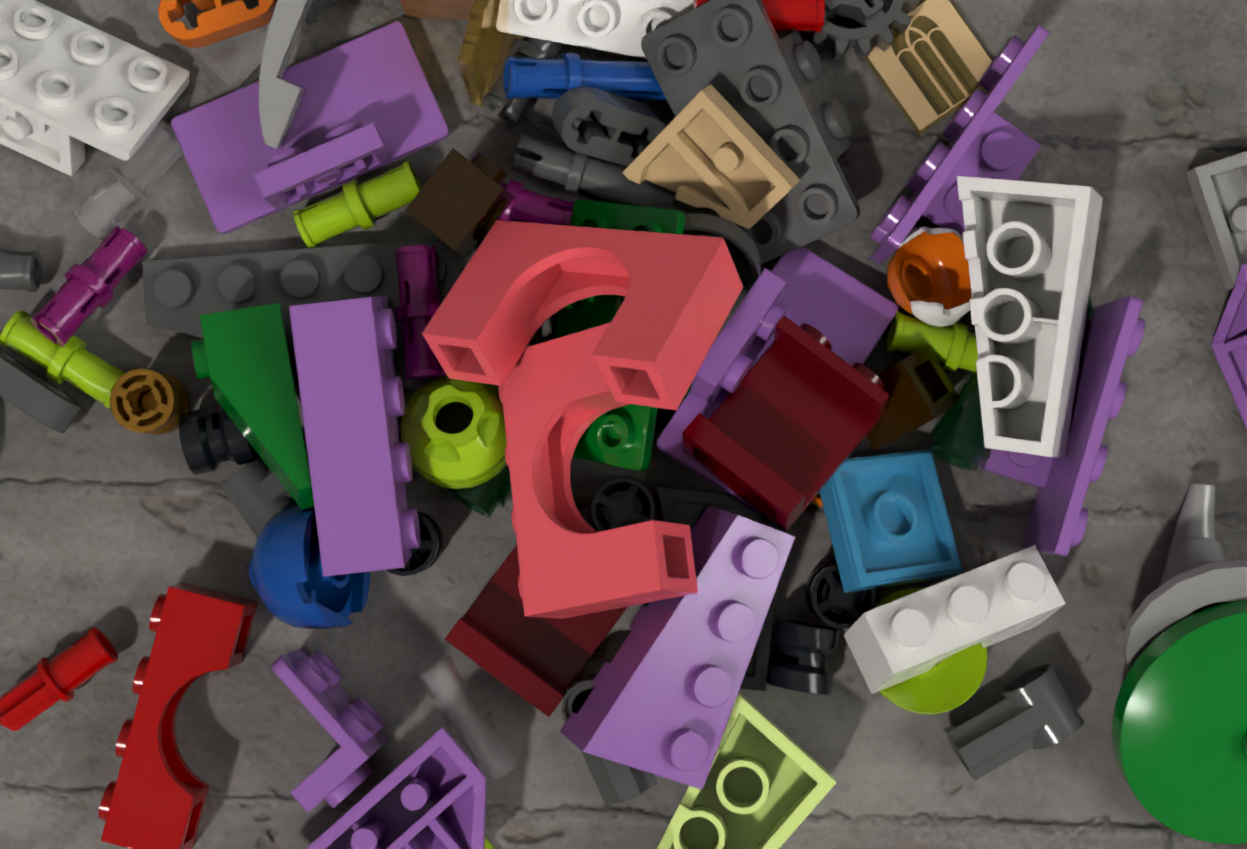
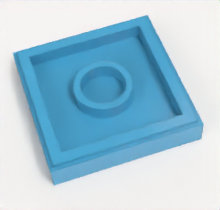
M931 450L847 458L821 489L820 496L844 593L949 578L963 572Z

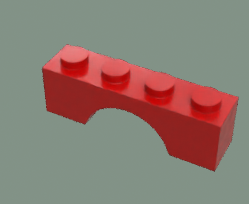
M188 583L169 586L166 595L160 594L158 596L149 622L150 631L156 632L150 657L144 656L141 659L133 680L132 691L134 694L139 695L134 718H128L124 722L116 744V756L123 758L116 782L111 781L108 784L99 807V819L106 820L101 837L102 842L129 849L193 848L209 785L192 772L180 754L175 736L177 710L184 694L199 677L207 672L229 669L242 663L258 601Z

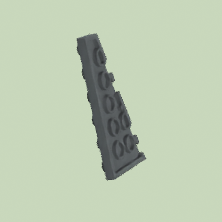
M432 238L142 261L146 324L203 339L200 315L280 303L289 359L296 361L289 306L388 296L389 309H392L395 320L394 308L400 306L395 249L415 245L436 247L437 282L440 303H442L480 244L469 258L454 251L441 239ZM395 321L397 338L396 349H393L395 376H400L403 389L416 392L421 386L434 378L405 379V350L401 322Z

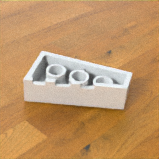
M957 176L959 200L962 201L965 232H962L965 259L968 260L972 294V299H969L972 325L975 326L978 352L976 368L984 446L990 449L1065 458L1103 198L1091 186Z

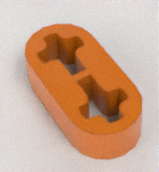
M161 0L158 8L159 21L165 31L182 46L190 48L204 47L270 23L278 0H258L259 5L252 9H249L242 0L229 4L226 3L233 0ZM193 2L199 10L216 7L200 13L197 16L198 27L189 30L182 21H176L185 16L183 6L187 3Z

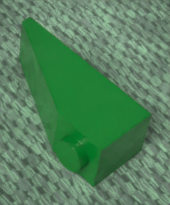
M280 303L200 315L203 339L191 340L197 379L210 377L216 401L301 510L314 508L312 484Z

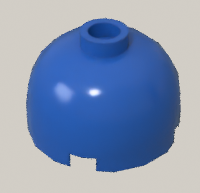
M298 505L289 507L277 513L266 522L258 535L249 566L250 580L263 604L278 620L297 628L325 630L347 627L353 623V621L348 619L350 614L363 611L367 603L370 572L323 577L315 508L301 510Z

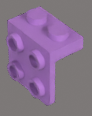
M302 647L281 655L271 664V667L283 683L341 746L291 792L292 796L309 813L324 799L334 809L374 772L366 761L386 744L389 739L381 731L386 724L377 710L362 697L354 701L338 684L343 675L334 662L320 650H316L311 654L309 650Z

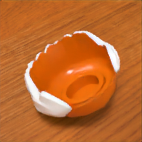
M927 226L912 229L887 264V286L896 304L928 325L937 327L952 325L970 310L969 299H972L969 265L968 260L965 259L963 236L953 229L929 228Z

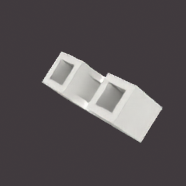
M1034 545L864 612L844 634V637L871 694H874L925 673L937 663L968 647L981 643L982 647L986 648L1037 627L1066 603Z

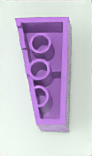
M376 296L289 306L323 577L404 568L412 557L411 549L420 548L421 539L416 508L407 509L405 483L412 482V459L408 442L401 443L399 416L404 415L405 404L400 376H395L393 349H396L397 338L392 309H389L388 296Z
M708 505L691 531L698 593L650 602L647 608L644 606L640 608L629 625V628L632 629L631 633L611 663L607 661L604 663L591 683L595 687L577 714L572 712L560 732L582 752L703 790L795 536Z

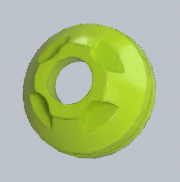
M446 375L430 380L421 386L409 399L400 424L401 443L408 442L412 467L424 479L445 488H471L489 481L507 465L505 459L507 441L504 411L497 385L449 379ZM461 402L473 410V418L470 425L462 432L455 434L439 430L435 426L438 411L448 403Z

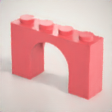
M496 220L422 332V335L449 379L503 386L536 331L553 314L585 298L598 295L625 296L623 303L592 356L616 402L677 410L741 293L743 284L726 242L722 237Z
M610 323L526 347L503 386L498 387L504 411L507 441L505 459L510 471L513 500L511 521L517 540L520 570L518 589L523 599L524 617L565 619L698 593L690 525L650 520L598 532L584 520L574 502L570 471L574 451L581 436L589 425L602 414L618 407L630 405L615 401L592 356Z

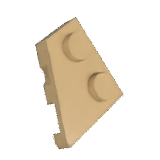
M711 84L702 89L622 172L630 181L638 184L644 180L650 181L676 192V200L696 208H710L716 211L720 217L747 229L756 224L801 181Z

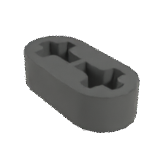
M587 86L575 87L562 94L554 104L552 112L553 125L568 148L581 154L624 166H629L666 127L651 106ZM591 110L601 123L582 121L578 128L573 124L576 117L581 119L587 118ZM645 127L649 131L645 137L636 136L631 144L622 132L640 135Z
M0 349V396L46 427L59 433H65L83 406L68 393L9 353Z

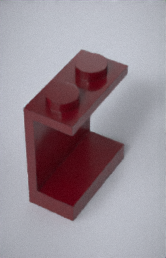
M783 316L775 326L773 345L748 372L737 389L728 395L709 419L699 413L682 432L683 452L784 532L790 528L882 418L890 396L883 390V382L872 370L857 362L849 365L831 351L832 346L820 331L806 323L798 326L786 316Z
M516 545L465 615L457 621L444 640L546 716L550 717L564 698L568 687L627 607L565 619L524 617L523 599L518 589L520 570Z

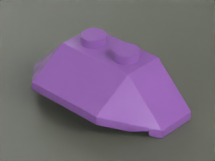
M443 726L306 849H484L487 776Z

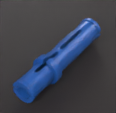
M563 53L561 58L548 59L506 56L504 61L503 90H505L504 95L506 99H559L569 89L587 86L636 101H667L648 61L580 59L577 53Z

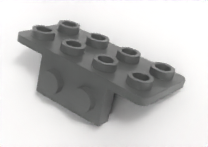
M710 0L643 37L641 42L642 51L675 117L702 89L711 84L801 180L750 229L737 225L754 241L760 254L761 264L848 227L858 219L860 207L837 161V158L852 145L848 138L851 134L850 121L843 106L837 100H830L820 79L824 74L821 59L809 41H802L798 31H793L779 38L761 0Z

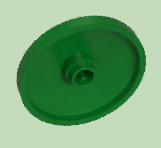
M1247 600L1222 603L1201 610L1174 624L1156 638L1138 657L1128 672L1115 703L1112 721L1113 748L1118 766L1143 807L1159 822L1182 835L1218 844L1247 843Z

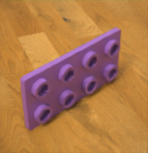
M398 21L285 69L282 79L305 88V91L282 148L276 149L264 144L259 113V81L183 113L171 120V126L216 230L222 234L233 232L448 138L450 134L402 23Z
M1038 25L1025 41L1014 35L1003 51L999 52L977 83L987 91L984 93L977 88L967 102L960 107L941 134L951 141L949 145L946 146L939 141L905 185L915 192L909 200L901 195L896 203L888 209L869 236L878 243L869 259L880 265L898 249L918 219L931 228L953 229L963 236L962 232H965L962 201L959 200L957 176L1016 181L1019 179L1042 145L994 111L1049 35V31Z
M803 246L783 254L772 272L764 268L711 346L691 383L690 392L658 437L657 448L750 509L761 514L683 452L682 432L699 413L709 419L728 395L737 389L748 372L773 345L775 326L783 316H786L798 326L806 323L816 328L830 342L832 346L831 351L849 365H852L854 362L863 365L898 311L897 304Z
M1126 296L1095 307L1090 313L1082 339L1065 458L1046 457L990 448L984 449L979 470L1038 487L1021 545L1024 549L1035 545L1040 553L1067 556L1071 545L1077 546L1085 533L1088 522V509L1082 507L1089 483H1095L1099 479L1105 466L1107 446L1101 444L1108 419L1113 420L1122 407L1126 394V383L1120 381L1127 356L1131 357L1137 351L1145 330V320L1139 318L1143 304L1142 299Z

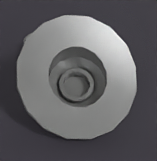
M1196 482L1190 485L1178 516L1159 588L1146 596L1127 622L1122 649L1129 670L1138 657L1156 638L1179 621L1215 605L1247 600V560L1225 561L1220 542L1215 539V485L1211 483Z

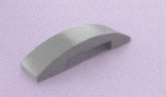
M278 0L266 34L259 73V113L264 144L276 149L282 148L305 91V88L282 79V76L313 0Z

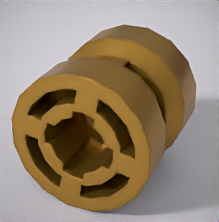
M144 368L128 371L118 378L111 390L109 401L112 414L120 425L130 431L155 435L172 433L178 429L180 414L189 412L191 405L188 390L180 380L170 374Z

